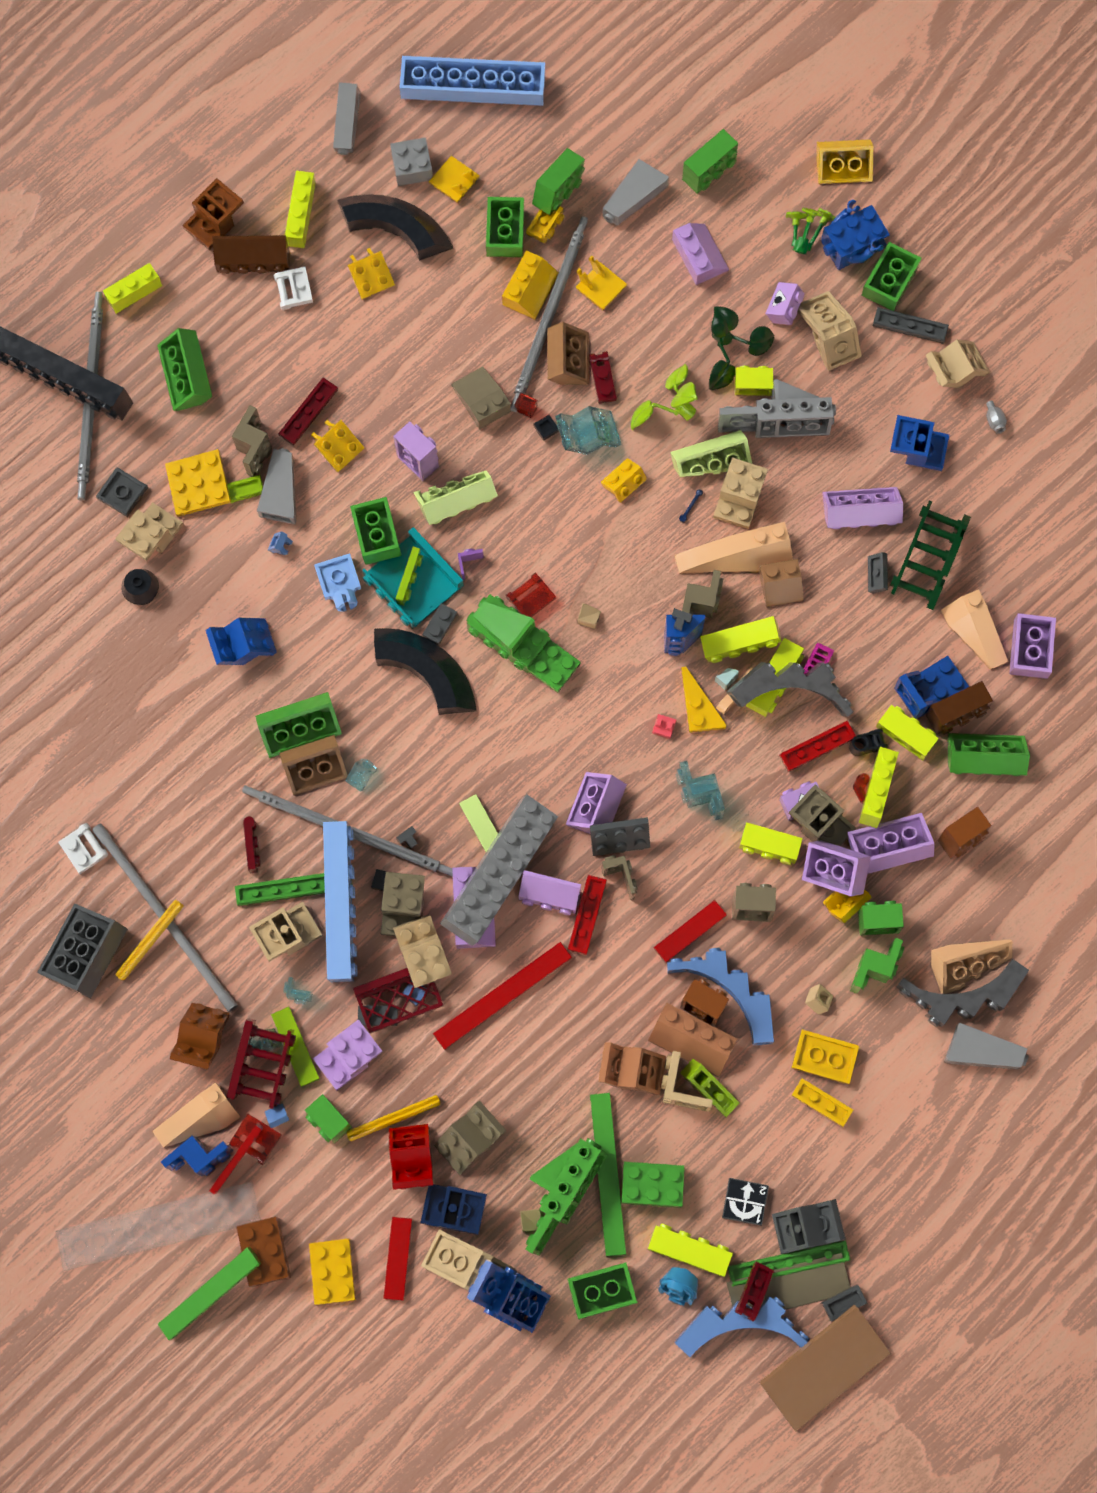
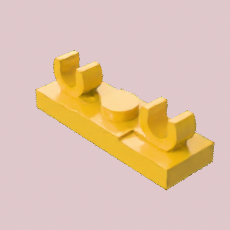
M801 1078L791 1095L841 1127H844L853 1112L852 1108Z

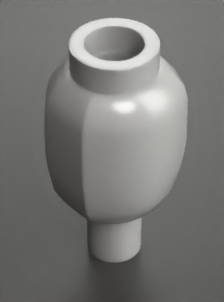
M988 401L986 403L988 408L986 413L988 424L996 433H1002L1006 430L1007 420L1001 408L995 407L993 401Z

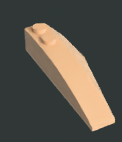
M781 522L692 548L676 554L675 560L679 574L713 572L714 570L721 571V573H758L760 565L793 560L785 522Z

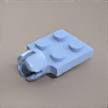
M350 553L314 564L325 600H334L336 609L340 612L347 611L344 604L348 602L350 610L354 609L358 603L355 592L360 590L361 586Z

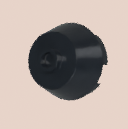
M146 569L130 571L124 577L121 585L122 594L125 599L137 605H145L152 602L159 589L157 577Z

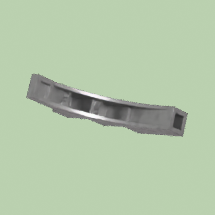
M761 662L726 691L738 707H744L754 698L772 690L790 687L802 688L815 692L831 701L842 716L848 717L853 713V710L850 708L852 706L845 697H841L839 694L840 690L834 683H830L836 677L833 674V668L828 663L819 662L804 675L805 670L799 663L790 662L775 675L776 670L770 663Z
M1012 959L1002 973L990 983L978 989L958 994H939L921 990L904 978L899 982L897 988L900 989L899 992L903 996L915 999V1003L919 1007L929 1009L925 1015L929 1018V1023L935 1027H938V1025L942 1027L955 1009L958 1010L957 1013L961 1017L972 1019L984 1001L987 1002V1006L992 1010L1002 1011L1029 970Z

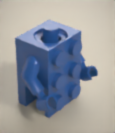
M850 200L847 204L848 209L845 208L835 217L830 225L824 227L821 242L824 245L823 250L827 256L830 255L838 270L854 263H864L874 253L886 248L887 243L884 238L890 234L873 205L860 210L858 205L852 208L853 204L857 201Z

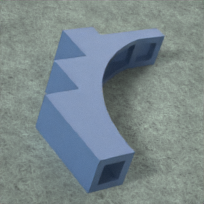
M711 948L709 952H706L705 960H702V957L690 958V961L671 959V962L667 963V973L689 972L715 982L726 990L738 1003L747 1019L753 1046L773 1044L769 994L765 995L764 992H754L753 996H750L747 972L743 973V970H732L731 974H728L726 950L721 951V948Z
M775 1296L774 1299L768 1297L762 1303L754 1322L747 1319V1316L744 1314L739 1315L735 1313L739 1301L732 1306L722 1319L719 1317L722 1313L713 1305L711 1308L706 1305L674 1343L691 1357L707 1341L736 1329L761 1328L772 1330L790 1337L801 1348L810 1339L802 1331L797 1333L792 1328L794 1324L787 1317L781 1318L786 1311L782 1308L784 1304Z

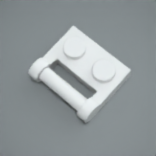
M305 267L274 274V279L278 284L281 298L280 307L282 310L313 303ZM285 279L290 280L293 294L292 299H288Z
M88 823L82 824L77 830L58 842L79 874H82L108 856L107 851L102 849L90 831L91 827ZM83 834L96 852V855L93 857L79 838Z

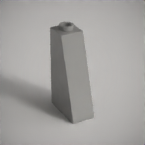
M339 82L333 148L340 155H348V153H353L361 98V91L357 84Z
M638 159L603 207L604 219L618 226L665 190L669 185V177Z
M273 449L257 513L261 518L295 525L294 459L292 453L287 449Z
M959 1023L956 1026L944 1062L947 1064L1018 1070L1022 1065H1026L1029 1055L1026 1054L1027 1048Z

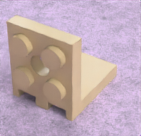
M673 1051L672 1055H668L665 1069L668 1070V1075H664L661 1089H665L662 1102L709 1112L713 1100L673 1092L681 1052Z

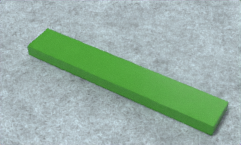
M324 873L235 886L237 906L325 894Z
M845 1240L728 1266V1272L733 1287L746 1284L747 1279L736 1282L735 1280L749 1277L753 1263L756 1261L772 1270L784 1267L790 1268L793 1265L804 1262L811 1263L813 1260L823 1257L830 1259L832 1255L842 1253L843 1258L773 1273V1278L850 1261V1256Z
M247 1247L158 1323V1326L168 1340L174 1339L262 1264L251 1247Z

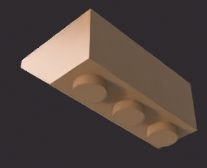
M565 322L547 328L548 380L560 385L589 384V332Z
M335 735L280 753L293 796L348 778Z

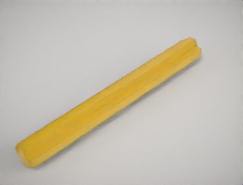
M174 900L119 968L115 975L120 980L124 981L182 910L184 905L180 901Z
M434 1095L346 1132L349 1141H354L435 1108L441 1104L439 1097Z

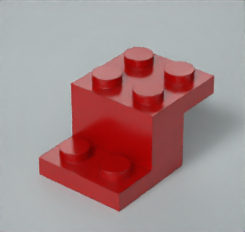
M429 1124L389 1128V1154L393 1190L433 1185V1162Z

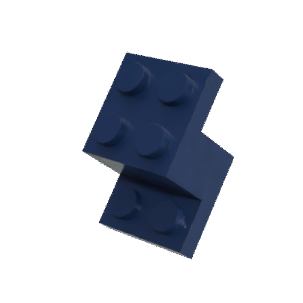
M430 1185L428 1186L420 1223L479 1235L487 1194L451 1186Z

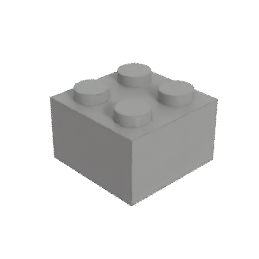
M426 137L390 144L398 186L430 181L433 174Z

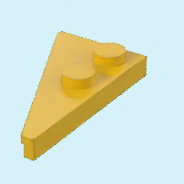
M686 666L681 667L689 733L726 729L725 722Z

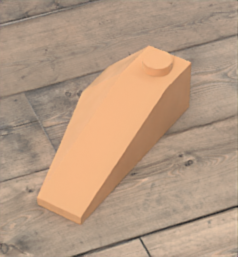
M979 589L961 596L941 609L949 628L953 632L955 631L965 644H968L977 657L990 670L1008 663L988 607Z

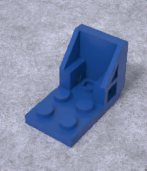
M946 656L921 672L914 671L899 677L894 689L913 717L918 719L927 714L931 705L968 688L969 685L949 656Z

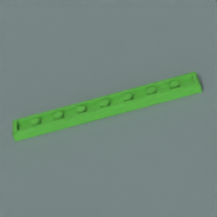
M610 1093L590 1095L594 1141L601 1145V1151L608 1154L598 1170L606 1256L626 1255Z

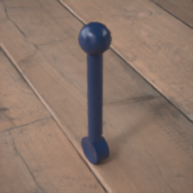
M701 489L696 491V495L683 515H680V522H686V516L699 496L703 495Z

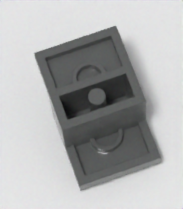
M836 1199L772 1214L781 1254L846 1240Z

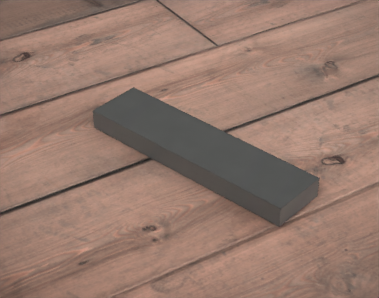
M877 307L873 322L874 327L942 344L945 342L949 327L948 324Z

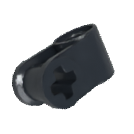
M875 729L855 736L849 745L850 752L855 756L878 752L880 747L888 748V744H885L882 735L883 729ZM855 742L862 743L863 749H858L855 746Z

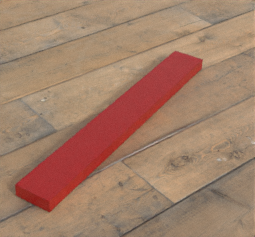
M559 942L442 1026L433 1035L443 1049L446 1050L572 959L571 955L563 944Z

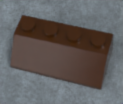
M286 235L212 236L214 265L217 272L222 274L230 272L241 274L257 272L263 274L266 272L278 273L290 269V250Z

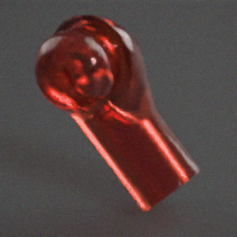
M866 773L858 775L853 784V790L860 803L865 800V787L870 781V777Z

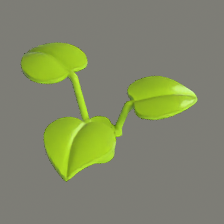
M687 364L673 371L665 383V387L668 390L674 388L677 393L671 401V407L675 408V410L647 400L635 410L631 419L632 430L649 419L654 407L669 411L676 416L680 414L685 420H689L694 416L696 408L690 402L698 400L695 384L688 382L678 389V385L683 383L687 377Z

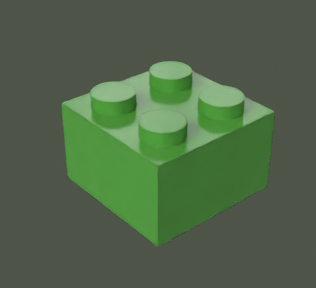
M886 901L881 905H877V902H866L865 905H862L858 911L860 936L899 934L904 927L902 903L896 904V901Z
M323 1094L305 1109L308 1114L305 1118L314 1127L319 1126L321 1128L319 1133L327 1142L332 1141L336 1143L347 1131L353 1128Z

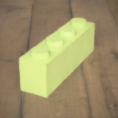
M741 430L670 452L674 469L680 477L727 472L732 457L752 464L748 440Z
M487 470L463 477L461 482L449 481L441 488L432 486L428 488L429 491L421 493L420 490L413 492L429 525L440 523L447 517H454L466 509H473L476 505L483 502H490L498 496Z

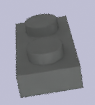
M884 552L868 556V592L872 594L888 590L887 554Z
M441 603L422 636L439 645L457 616V611Z

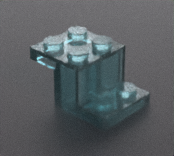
M588 406L573 416L562 413L555 416L557 428L562 438V445L566 451L588 455L604 445L615 448L621 445L612 411Z
M680 762L679 768L676 769V780L678 785H682L681 798L683 803H687L688 808L709 803L710 815H714L715 820L723 819L725 808L715 773L692 779L688 762Z

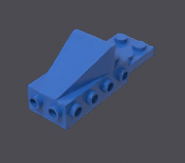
M485 1260L478 1271L474 1284L469 1289L467 1299L484 1307L485 1313L519 1331L524 1328L533 1333L551 1295L542 1291L543 1286L517 1273L513 1269L506 1266L504 1270L494 1263ZM525 1315L528 1316V1319L526 1321H524Z

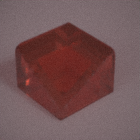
M523 393L519 395L515 402L517 412L529 418L533 417L538 407V400Z

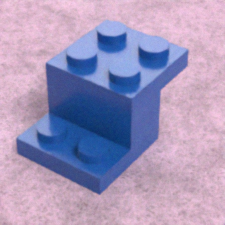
M897 415L890 452L907 455L905 464L942 471L950 434L933 431L934 422Z
M239 617L225 627H209L205 630L216 665H245L257 656H273L277 653L266 618Z
M191 1136L165 1157L161 1163L165 1168L177 1171L184 1166V1161L186 1160L196 1174L208 1176L215 1171L216 1168L214 1166L220 1161L221 1163L226 1162L232 1156L230 1153L233 1149L229 1144L222 1141L212 1151L208 1152L199 1139Z

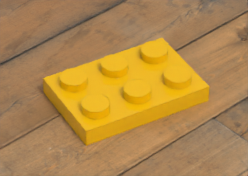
M802 1029L791 1068L849 1085L859 1045Z
M350 1239L309 1243L314 1305L355 1300Z

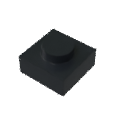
M550 415L533 424L543 441L559 432V428Z

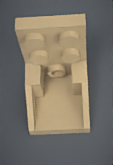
M829 291L800 304L797 312L812 328L814 341L828 371L862 357L857 328L853 318Z
M441 1230L438 1231L421 1264V1267L468 1291L471 1285L474 1284L478 1271L485 1260L494 1263L504 1270L506 1266L514 1269L492 1255Z

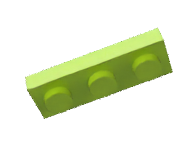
M412 548L396 595V602L399 605L404 606L405 602L409 601L412 590H410L412 583L415 584L417 566L420 567L423 561L420 548Z

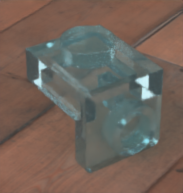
M361 759L355 762L345 781L361 792L364 790L372 774L376 773L377 768L371 761Z
M289 977L288 982L284 984L283 992L286 994V997L294 1000V1003L306 1004V1001L311 1002V991L295 990V980Z
M274 1028L268 1029V1031L276 1032ZM255 1036L252 1037L250 1045H253L254 1048L271 1051L281 1047L282 1042Z

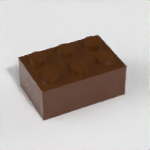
M983 681L931 705L926 717L936 735L940 733L945 735L951 732L954 726H964L970 722L969 719L975 716L978 719L986 715V711L990 709L993 699Z

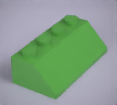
M182 328L176 329L157 345L173 411L202 405L212 397L196 331Z
M328 692L255 716L269 758L311 742L342 734Z
M948 733V767L950 773L993 774L997 776L1001 774L1013 776L1027 775L1030 754L1025 736Z

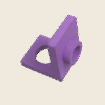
M466 549L462 553H457L462 579L465 580L462 562L483 559V549Z

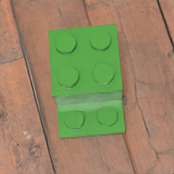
M895 938L890 945L887 955L866 948L861 956L850 991L858 993L861 989L864 990L869 978L883 983H887L889 979L892 980L898 969V965L895 963L902 957L905 948L901 946L903 940Z

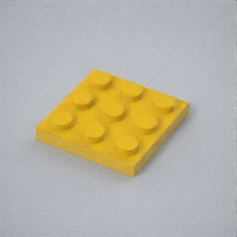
M219 449L165 463L177 517L231 503Z

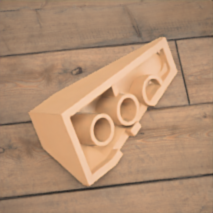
M1009 939L954 944L931 950V967L941 993L947 994L960 990L966 986L965 983L969 980L980 978L982 972L989 968L993 970L1011 959L1013 941Z
M214 1083L154 1129L153 1133L163 1148L184 1142L191 1136L201 1137L223 1130L241 1117L230 1100L226 1098L227 1096L221 1087Z

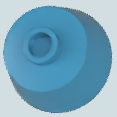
M673 1267L660 1279L658 1291L660 1294L665 1292L670 1296L668 1300L684 1306L685 1302H688V1304L692 1305L693 1301L697 1299L698 1279L687 1269Z

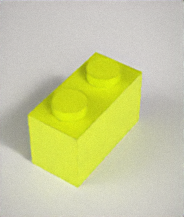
M749 366L736 367L735 395L772 396L773 368L767 366H759L758 368H750Z

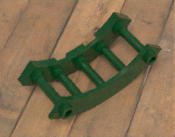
M929 500L927 507L922 506L919 514L922 519L899 575H894L890 586L893 587L891 592L893 595L897 587L925 597V600H928L926 608L934 610L946 581L942 578L943 576L947 577L971 517L964 514L962 520L958 519L957 521L929 509L932 501ZM926 517L954 527L957 533L947 532L924 521ZM924 530L949 540V543H952L950 550L943 551L918 541L920 531ZM915 547L942 558V561H945L942 570L938 569L936 571L909 560L913 548ZM908 567L933 577L937 581L934 589H929L928 591L901 580L905 568Z

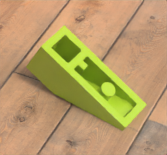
M692 1059L680 1072L702 1096L713 1100L712 1105L725 1117L740 1103L696 1060Z

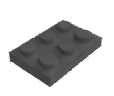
M648 817L590 825L593 856L650 848Z

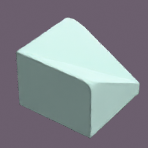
M727 668L722 674L715 677V682L724 690H727L738 678L739 671Z

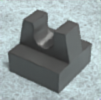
M674 608L672 618L676 619L674 629L682 631L684 623L690 624L693 615Z
M411 826L397 836L396 840L399 844L405 841L411 849L417 844L412 836L416 833V830Z

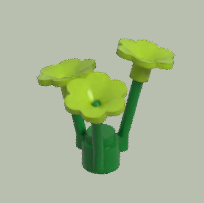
M802 207V211L806 213L798 211L786 213V218L793 219L792 226H794L791 246L794 247V252L806 255L807 251H811L812 245L823 226H826L828 221L832 222L835 219V216L829 211L821 208L816 211ZM820 216L822 217L819 222L820 225L809 242L807 234L810 225L813 223L814 217ZM800 219H806L807 224L803 237H798L797 240Z

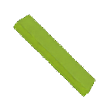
M290 1007L271 1014L278 1033L287 1035L288 1030H294L293 1035H296L294 1047H290L289 1054L291 1055L290 1062L300 1086L304 1087L319 1080L320 1078Z

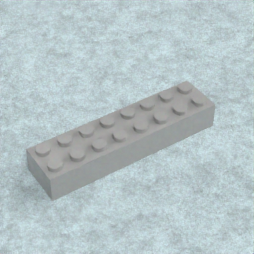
M526 794L518 802L440 924L471 946L479 942L558 816Z

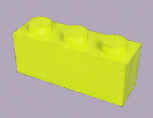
M148 263L104 289L103 293L117 314L162 287V283L152 265Z
M891 705L876 726L878 729H883V733L922 761L939 739L934 731L922 727L917 719L905 715L904 710L898 706L894 707Z
M746 822L739 848L743 849L742 851L747 854L758 853L761 854L762 858L769 860L775 858L779 859L783 864L791 865V863L795 864L803 838Z

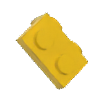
M560 206L551 215L539 210L527 228L526 234L545 244L548 239L553 237L557 224L560 225L564 220L563 207Z
M627 458L604 478L601 484L605 489L613 493L617 501L621 503L647 478L641 466Z
M864 890V894L848 896L834 891L823 901V904L833 917L845 923L872 897L866 890Z

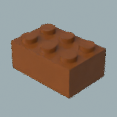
M976 807L946 827L937 841L950 859L955 856L960 858L967 853L970 846L974 848L983 842V839L989 834L988 830L992 825L979 807Z
M694 979L682 999L680 1008L715 1027L727 1006L729 998L726 997L727 994L722 990L716 989L715 991L710 988L708 982L702 979Z
M278 1217L236 1226L241 1252L247 1247H251L262 1263L247 1275L249 1287L291 1278Z

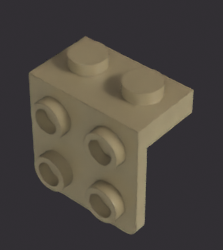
M616 855L606 857L601 866L603 876L622 871L630 900L634 899L638 888L635 879H631L630 876L632 875L630 860L626 861L625 856L616 858Z

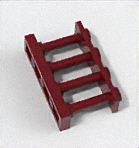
M248 1018L245 1020L226 1098L235 1099L238 1095L244 1094L270 1101L269 1108L273 1109L281 1101L282 1093H279L281 1085L284 1086L287 1074H284L285 1066L290 1064L291 1055L289 1050L290 1047H294L296 1035H293L294 1030L292 1029L288 1030L287 1035L260 1029L255 1025L256 1020ZM259 1036L285 1043L282 1054L254 1048L253 1045H250L252 1037ZM253 1055L280 1062L277 1074L248 1067V1064H246L247 1056ZM247 1074L274 1081L273 1093L244 1086L241 1083L242 1076Z

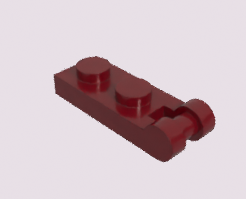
M608 351L595 355V353L589 354L598 404L616 401ZM603 361L604 365L597 366L596 362Z
M248 816L244 818L243 826L247 866L251 874L258 873V867H261L260 856L256 855V848H259L258 837H254L257 823L253 817Z
M757 1261L753 1263L735 1313L739 1315L744 1314L750 1321H755L774 1270ZM747 1302L753 1305L752 1309L746 1307Z

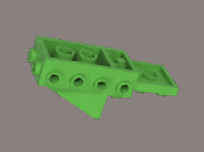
M489 594L487 598L484 597L479 602L477 611L475 613L471 612L466 620L468 632L472 636L479 637L487 647L494 648L502 658L513 662L517 669L531 673L557 693L581 664L579 660L551 641L548 632L542 628L540 630L536 628L533 618L520 614L513 607H507L498 596L494 597Z
M580 1138L578 1143L531 1175L529 1178L531 1181L550 1192L548 1195L545 1194L540 1201L541 1207L539 1210L546 1213V1215L541 1216L536 1224L538 1228L535 1234H531L526 1241V1245H528L526 1247L527 1251L540 1256L559 1222L568 1224L608 1155L600 1150L601 1145L589 1138L586 1141Z

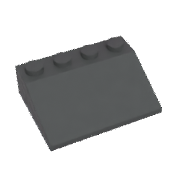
M74 903L37 973L91 999L128 929L115 920Z

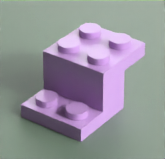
M358 1019L326 1043L329 1047L314 1057L313 1060L337 1091L368 1068L367 1063L381 1054L382 1050Z

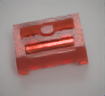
M537 573L531 575V578L515 591L505 595L520 614L528 617H533L556 599L554 593ZM535 584L539 586L522 600H517L520 595Z
M247 1114L229 1145L234 1148H240L243 1144V1141L240 1140L242 1135L248 1137L259 1122L263 1125V1130L255 1139V1142L263 1146L265 1150L261 1153L250 1146L246 1153L257 1159L258 1163L263 1166L282 1134Z

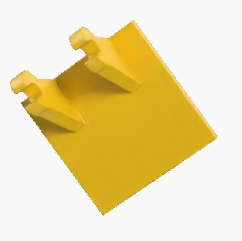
M450 156L430 179L429 183L458 203L480 176L456 158Z
M368 248L366 250L369 256L358 261L354 255L350 256L353 263L347 266L361 299L395 285L381 251L373 253Z
M591 256L589 261L593 270L588 275L585 272L582 273L581 268L576 271L580 278V283L576 286V289L601 310H604L627 286V283L597 259L594 260V256Z
M327 420L324 424L329 427V431L322 437L313 432L311 437L316 439L314 446L335 471L339 472L365 447L342 420H339L336 424Z

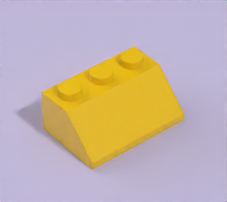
M871 139L817 142L818 184L873 181L874 146Z
M526 250L502 294V305L535 320L556 282L559 272L543 257Z

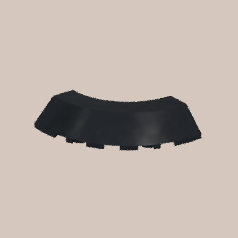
M374 194L356 195L337 200L349 232L373 228L384 229L386 232L403 238L413 249L419 261L453 249L448 236L440 225L426 212L404 200Z
M390 628L374 629L377 666L404 668L421 679L431 690L439 715L477 711L472 688L466 675L458 663L443 648L433 641L412 632Z

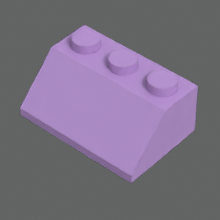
M688 223L673 230L672 241L696 285L729 271L705 224Z
M586 772L566 825L590 834V825L613 822L627 784L613 775Z
M524 870L519 900L522 901V904L533 906V904L541 905L540 908L552 911V908L560 910L559 913L564 915L576 914L581 894V884Z

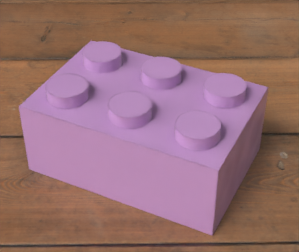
M409 421L393 436L397 457L422 481L439 467L436 443L432 438L424 436L423 430L417 424L413 425Z
M1017 614L1013 624L1009 674L1048 679L1052 673L1056 618Z
M822 840L809 842L802 880L848 896L864 894L871 856Z

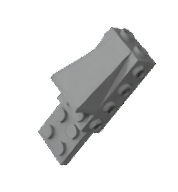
M776 379L773 382L771 400L768 398L757 400L756 407L743 406L733 408L727 406L720 408L718 433L736 432L739 430L742 432L755 431L756 438L830 435L831 426L834 425L836 406L832 404V397L820 398Z

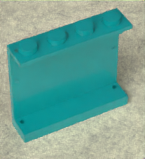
M413 527L408 531L409 537L399 544L402 556L380 561L368 571L365 568L362 570L364 581L369 586L373 585L376 589L375 593L379 598H385L393 613L397 611L401 616L400 620L405 626L410 625L412 629L433 613L441 603L446 602L464 586L463 579ZM412 548H420L423 561L420 567L417 566V579L415 584L412 583L410 590H412L409 601L405 602L404 606L399 605L396 602V595Z

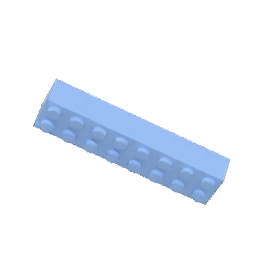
M402 56L400 76L401 99L543 106L545 62Z
M347 821L323 822L327 980L330 982H352L354 977L358 976L357 965L354 963V957H357V945L353 943V938L357 936L356 926L353 924V918H356V907L352 904V899L355 898V887H353L351 879H355V869L351 865V860H354V848L350 845V841L354 840V831Z

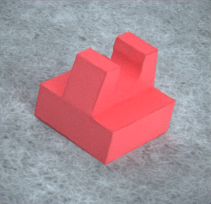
M658 714L652 733L671 739L676 719Z

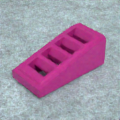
M817 642L804 667V675L809 671V667L813 668L815 666L811 664L812 661L815 663L822 662L814 658L815 655L824 659L825 661L822 663L826 664L829 663L834 650ZM818 649L829 653L828 656L817 652Z

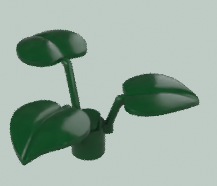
M715 306L711 324L712 337L718 341L717 346L720 347L726 362L719 360L712 368L709 378V389L717 390L724 388L735 377V367L730 364V359L723 345H728L732 342V339L749 345L748 352L751 355L759 356L767 352L773 344L774 334L771 329L766 326L755 328L750 335V341L734 336L730 331L734 330L738 325L739 318L737 313L726 307Z

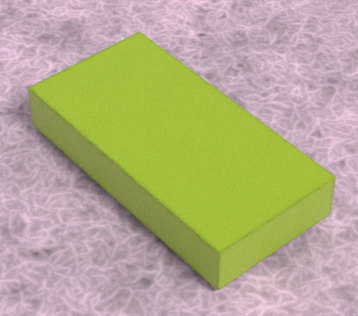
M260 475L227 484L231 503L259 496L263 490Z

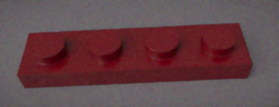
M323 377L279 431V436L294 446L336 394L338 387Z

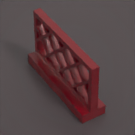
M408 968L354 987L353 990L369 1034L443 1007L435 981L430 982L427 989L421 986L417 987L426 991L422 1001L411 997L415 987L410 982L412 979ZM404 983L413 986L409 996L398 992ZM389 990L394 992L390 1003L380 999L383 991ZM428 993L436 996L437 1004L430 1006L424 1003ZM397 994L407 998L403 1009L393 1005ZM371 997L376 1000L371 1010L363 1006L362 999ZM409 1000L420 1004L416 1012L411 1013L405 1010ZM378 1001L389 1005L384 1015L374 1011ZM391 1007L401 1011L397 1019L393 1020L387 1017ZM372 1014H375L383 1019L380 1025L371 1028L369 1020Z

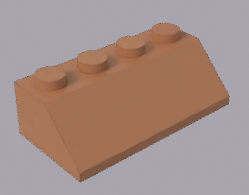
M666 1003L648 1041L671 1053L673 1051L681 1052L680 1058L688 1062L694 1059L702 1064L710 1073L719 1077L737 1038Z

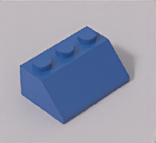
M666 615L664 653L677 656L680 653H684L702 636L705 615H693L691 623L685 622L682 631L674 629L676 619L672 618V615Z

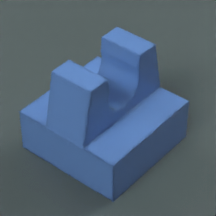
M282 531L275 533L268 551L288 555L289 551L284 549V544L292 545L293 541Z

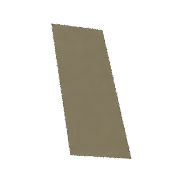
M842 1253L832 1255L830 1259L823 1257L815 1259L811 1263L804 1262L793 1265L790 1268L776 1269L773 1273L843 1258ZM844 1262L773 1277L763 1302L768 1297L774 1299L776 1296L784 1304L782 1308L786 1310L829 1299L850 1288ZM748 1277L737 1279L735 1282L748 1279ZM732 1281L726 1282L732 1306L737 1301H740L746 1284L732 1287Z

